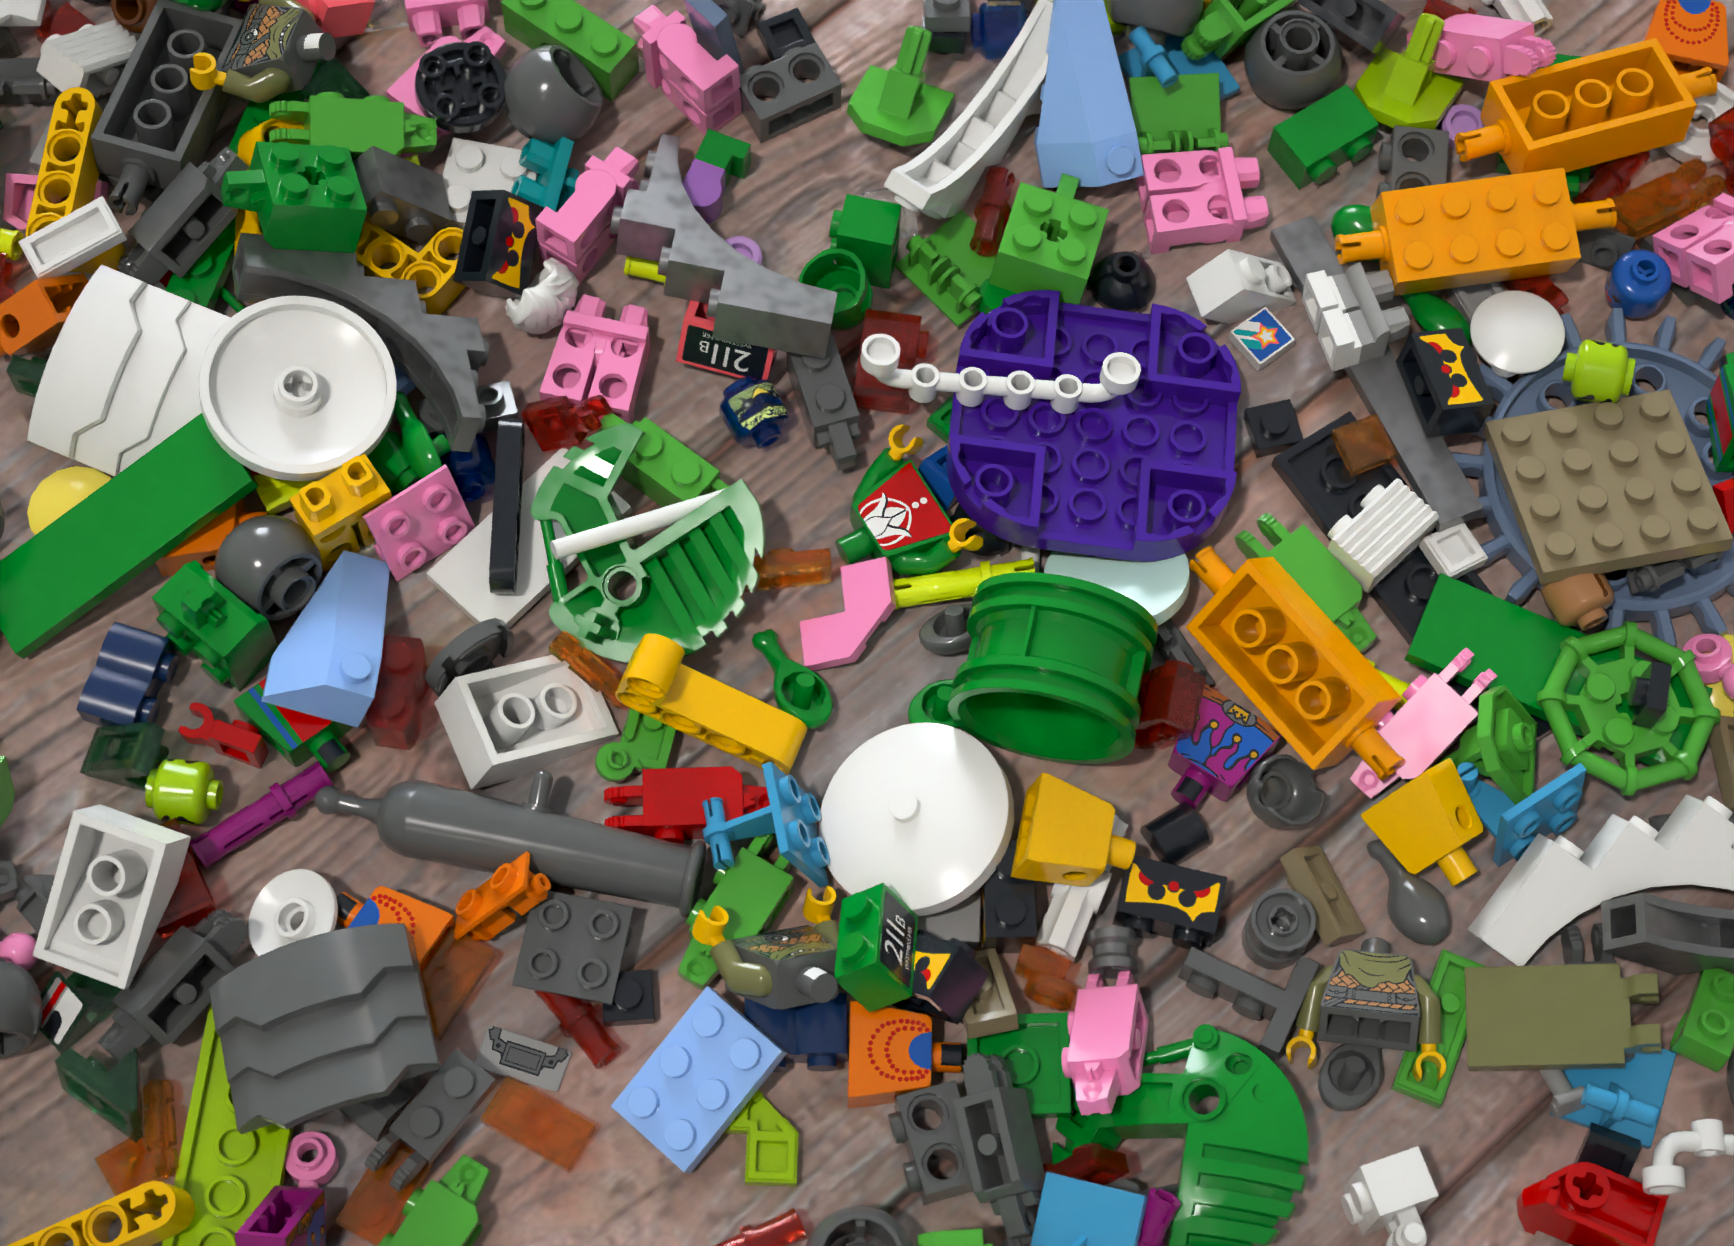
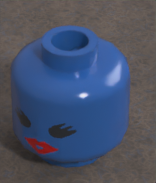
M1644 249L1629 251L1621 255L1614 263L1605 284L1606 299L1612 308H1622L1626 317L1644 318L1651 315L1662 305L1670 290L1672 283L1671 270L1666 261L1654 252Z

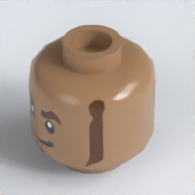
M1604 573L1579 574L1562 581L1542 584L1541 587L1542 597L1557 623L1564 627L1579 625L1582 631L1589 630L1608 618L1605 610L1613 603L1615 595Z

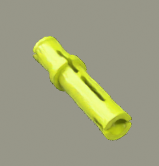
M1033 557L1026 560L990 565L988 560L980 562V567L909 578H894L893 584L896 608L894 610L973 597L976 587L990 577L1007 573L1035 572Z

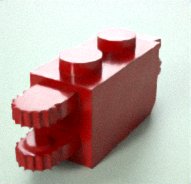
M732 766L642 769L643 785L607 788L604 791V802L613 806L643 805V815L608 817V819H605L604 825L684 844V840L704 839L703 829L707 825L702 802L706 799L709 802L712 797L723 799L726 822L770 806L767 787L744 785L742 775Z

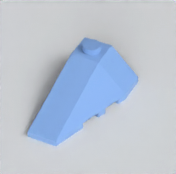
M1053 0L1046 51L1049 55L1045 84H1042L1040 100H1042L1039 127H1036L1034 138L1042 186L1044 188H1057L1062 173L1079 178L1077 187H1101L1144 176L1137 131L1104 0Z
M343 550L272 655L262 702L359 727L374 699L382 658L390 572L386 562Z

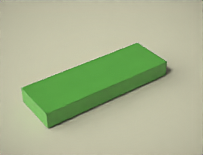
M1444 949L1439 953L1428 985L1440 1000L1442 1043H1436L1437 1052L1445 1059L1446 1071L1440 1081L1437 1082L1438 1070L1436 1065L1430 1061H1424L1421 1063L1422 1080L1417 1082L1412 1073L1413 1065L1421 1054V1044L1417 1043L1416 1052L1404 1050L1391 1086V1090L1436 1108L1442 1105L1467 1034L1464 967H1487Z

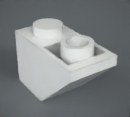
M1227 249L1186 277L1201 317L1230 324L1251 317L1265 306L1272 312L1290 307L1296 303L1290 287L1292 284L1291 276L1280 262Z

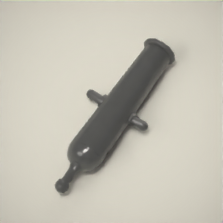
M540 770L534 775L528 803L522 802V805L452 787H442L439 784L423 780L400 782L389 788L384 797L361 798L343 794L340 789L334 786H325L319 789L314 797L316 808L325 815L341 812L371 821L377 825L379 838L385 846L404 857L420 860L428 859L435 863L495 873L504 863L510 864L527 851L530 853L529 871L535 875L538 873L544 874L553 885L679 908L682 917H688L697 902L706 861L707 849L705 842L702 840L696 841L693 846H688L552 812V808L547 806L553 777L547 770ZM507 906L508 909L516 914V917L520 916L518 912Z

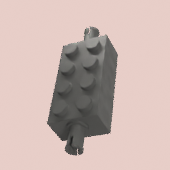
M157 0L91 136L98 172L119 177L107 201L109 206L116 212L122 214L127 203L126 215H134L138 210V205L148 185L165 190L189 162L197 168L200 166L232 94L223 92L222 86L215 85L209 90L196 89L190 80L189 69L195 68L193 56L201 52L212 55L216 60L217 70L220 71L243 21L228 16L235 4V0H228L223 7L214 12H201L169 0Z

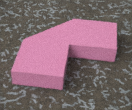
M887 557L840 567L845 612L800 621L805 667L816 671L857 661L867 647L865 643L881 621L885 623L896 608L892 567Z

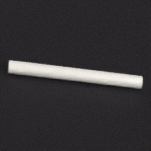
M725 489L552 540L550 546L553 556L558 560L673 525Z

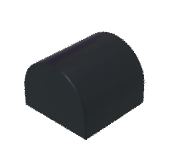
M1186 802L1180 803L1143 825L1140 829V833L1159 861L1173 865L1181 864L1206 849L1210 843L1208 832L1202 820Z

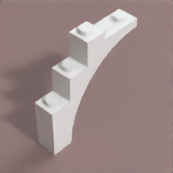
M1038 0L1002 61L982 89L951 126L924 152L907 164L892 169L884 186L896 193L894 197L896 202L915 212L920 210L938 220H941L942 217L955 216L963 210L985 167L1001 163L1025 117L1040 114L1042 100H1040L1042 84H1045L1049 56L1046 51L1053 0Z
M1686 794L1659 832L1635 815H1633L1630 821H1627L1612 814L1585 852L1561 835L1555 841H1552L1538 833L1467 930L1515 965L1524 966L1549 937L1578 915L1600 905L1602 901L1646 888L1691 884L1734 891V824L1729 821L1733 812L1711 796H1707L1704 801H1701Z

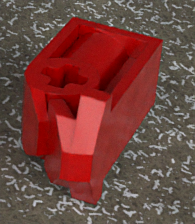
M1580 1162L1568 1165L1548 1175L1545 1179L1523 1189L1517 1198L1516 1204L1517 1214L1524 1231L1533 1235L1540 1231L1573 1246H1654L1669 1195L1646 1194L1643 1192L1642 1183L1599 1165Z

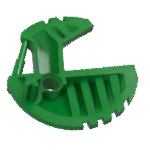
M631 423L609 427L587 437L586 440L594 444L585 450L576 446L571 448L563 456L570 460V462L563 469L555 465L540 485L533 500L530 512L535 520L540 521L548 560L546 567L553 603L549 608V617L561 632L573 642L604 658L629 663L633 651L646 634H658L675 641L684 649V657L709 646L705 636L711 631L719 638L729 629L725 618L731 611L739 618L746 609L747 604L742 596L746 585L751 593L754 594L760 580V574L754 565L756 550L763 560L765 558L766 533L761 505L746 482L740 479L639 548L634 537H630L577 553L588 578L584 583L568 593L563 563L560 562V559L556 560L550 546V542L556 540L553 523H560L566 536L624 519L611 492L637 444L645 435V432ZM632 575L636 580L635 593L626 600H620L617 595L618 583L622 578Z
M1203 1024L1195 1029L1191 1039L1156 1047L1155 1051L1144 1054L1143 1067L1156 1063L1163 1065L1188 1058L1184 1072L1181 1074L1142 1073L1140 1087L1129 1095L1117 1096L1111 1113L1081 1115L1076 1101L1075 1086L1072 1087V1109L1074 1110L1071 1120L1068 1118H1058L1055 1128L1058 1133L1066 1138L1065 1150L1053 1142L1052 1167L1055 1174L1091 1182L1122 1139L1182 1138L1184 1140L1175 1195L1181 1202V1206L1177 1210L1173 1221H1171L1168 1246H1268L1280 1234L1278 1229H1274L1278 1221H1289L1293 1216L1297 1206L1295 1203H1291L1290 1200L1293 1193L1303 1194L1307 1180L1305 1175L1299 1174L1300 1166H1309L1310 1141L1306 1117L1293 1087L1282 1071L1268 1056L1245 1040L1230 1033L1216 1030L1212 1025ZM1209 1096L1219 1098L1217 1108L1211 1113H1196L1199 1102Z

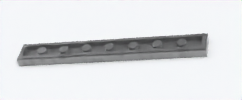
M1313 215L1271 230L1270 240L1301 295H1303L1305 278L1308 273L1325 270L1327 277L1346 273L1343 266L1338 263L1335 252ZM1388 343L1385 356L1344 368L1418 498L1423 499L1425 504L1430 505L1432 511L1438 513L1439 519L1435 525L1437 532L1480 517L1483 506L1442 436L1427 438L1395 362L1396 357Z

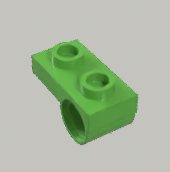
M1719 967L1699 972L1687 1010L1678 1023L1669 1045L1670 1051L1717 1073L1729 1059L1734 1046V974Z

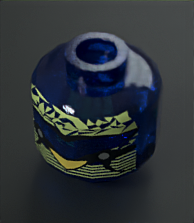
M750 375L735 381L723 391L724 399L720 403L719 413L733 439L738 444H755L758 449H763L774 444L783 436L780 430L787 423L789 412L775 386L769 380L757 379L755 375Z

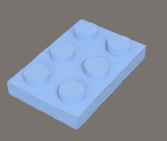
M707 986L613 1102L611 1107L684 1173L691 1174L785 1057L787 1052L714 988Z

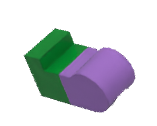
M711 129L707 130L683 181V186L694 208L707 224L717 220L721 215L723 207L722 196L732 175L745 179L751 166V144Z

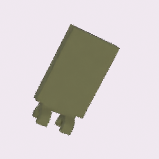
M1620 963L1464 967L1467 1063L1469 1071L1625 1068V1053L1662 1054L1660 1023L1640 1024L1631 1027L1630 1003L1659 1004L1657 973L1636 974L1621 978Z

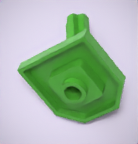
M908 26L906 28L897 62L889 68V71L872 65L869 66L849 100L847 108L848 115L860 132L903 147L933 141L953 104L955 93L924 83L926 74L922 73L932 40V33L929 30L919 26Z
M1506 685L1490 688L1479 696L1478 724L1460 735V749L1436 762L1435 765L1448 758H1451L1456 769L1461 763H1473L1475 765L1474 769L1477 767L1479 774L1486 777L1490 776L1516 805L1534 793L1537 722Z

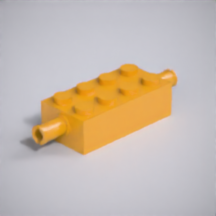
M1657 38L1539 68L1529 76L1513 75L1490 81L1480 115V119L1485 127L1465 133H1457L1454 140L1457 155H1460L1462 162L1498 152L1512 175L1564 168L1565 173L1684 141L1697 107L1694 99L1715 95L1718 88L1715 73L1711 74L1712 69L1710 67L1679 75Z
M1564 168L1381 192L1370 207L1374 231L1336 235L1335 251H1341V254L1336 256L1340 265L1379 259L1381 270L1387 269L1393 281L1395 290L1393 296L1566 273L1581 258L1577 232L1600 228H1614L1616 226L1617 213L1616 211L1609 212V209L1615 207V203L1611 198L1573 204L1570 201Z
M1208 546L1198 552L1195 557L1200 561L1197 562L1195 559H1191L1189 569L1194 571L1212 591L1214 596L1191 620L1186 628L1312 770L1338 765L1354 749L1374 771L1380 781L1387 779L1397 770L1394 766L1401 767L1405 759L1390 746L1376 728L1378 727L1377 723L1402 697L1274 557L1247 559L1234 573L1217 555L1212 546Z

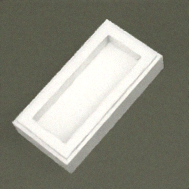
M101 196L20 240L19 244L37 278L44 279L61 276L126 241L127 238L108 203Z

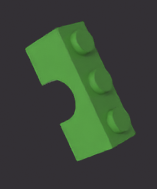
M503 0L501 2L506 33L531 49L545 45H558L569 50L589 69L601 89L602 96L612 102L639 72L637 42L574 0Z

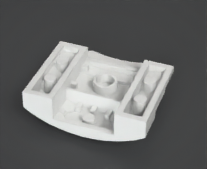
M101 264L76 300L53 346L36 394L27 440L112 476L118 475L202 413L199 397L201 362L211 339L230 317Z

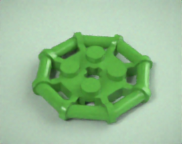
M1624 621L1622 626L1579 638L1569 636L1560 643L1561 652L1543 690L1537 692L1536 704L1544 710L1562 754L1559 760L1566 767L1570 764L1576 766L1581 763L1587 769V773L1620 789L1621 794L1626 796H1633L1637 790L1679 778L1690 780L1698 773L1697 763L1714 725L1721 721V711L1714 707L1694 662L1697 656L1690 649L1685 652L1637 628L1636 623L1632 621ZM1619 647V660L1597 665L1589 657L1591 654ZM1634 648L1667 665H1672L1670 681L1679 675L1692 708L1680 707L1670 684L1666 712L1651 729L1633 725L1632 719H1630L1627 713H1618L1616 707L1621 704L1622 699L1628 700L1629 688L1635 676L1640 677L1651 664L1649 661L1635 660ZM1576 668L1585 680L1578 695H1569L1564 691ZM1566 711L1575 713L1584 735L1583 739L1577 740ZM1678 723L1692 725L1681 751L1678 750L1670 742L1675 728L1678 726ZM1590 747L1598 750L1604 747L1614 752L1612 757L1619 760V766L1587 750ZM1656 753L1665 761L1639 770L1635 767V759Z

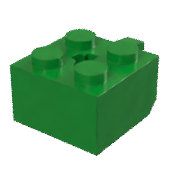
M256 141L249 170L225 172L220 192L224 206L257 212L264 239L274 249L355 253L367 214V206L349 148L333 145L316 146L290 144L287 142Z
M196 560L184 564L152 597L160 614L156 620L168 632L165 638L170 639L175 649L185 657L192 652L204 662L200 666L201 669L220 686L228 682L241 692L270 662L272 655L278 648L268 620L263 615L253 611L219 583Z

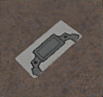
M489 1025L475 1064L484 1070L546 1090L558 1092L572 1052Z

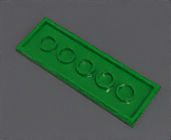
M203 413L196 416L0 561V629L16 655L23 659L29 656L259 486L248 468L232 458L214 439L207 427Z
M1440 573L1435 581L1404 660L1433 673L1440 674L1467 647L1474 654L1471 663L1464 671L1458 673L1452 681L1470 688L1475 678L1481 672H1485L1490 668L1497 677L1484 692L1493 687L1506 685L1529 714L1548 722L1543 708L1536 704L1537 692L1543 690L1561 652L1560 643L1569 636L1579 638L1586 636V634L1561 626L1553 620ZM1619 649L1605 650L1591 654L1589 657L1597 665L1619 660ZM1635 656V660L1637 661L1644 660L1640 657ZM1576 668L1564 691L1569 695H1578L1585 680ZM1677 675L1670 681L1679 705L1680 707L1692 708L1679 675ZM1705 686L1710 696L1712 688ZM1622 699L1621 704L1616 707V710L1619 714L1627 713L1630 719H1632L1634 706L1628 705V700ZM1566 711L1574 733L1584 737L1575 713ZM1678 723V726L1675 728L1670 742L1678 750L1681 751L1692 725ZM1657 753L1636 759L1650 766L1665 762Z

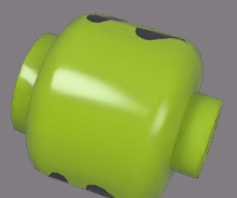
M1586 339L1579 345L1577 354L1567 352L1562 381L1571 382L1570 391L1577 400L1593 403H1617L1621 395L1629 396L1635 359L1628 358V351L1621 344Z
M178 758L165 759L158 769L153 768L149 772L145 790L146 806L153 808L155 816L162 822L200 825L206 822L211 810L220 809L223 800V782L215 780L214 770L208 762Z

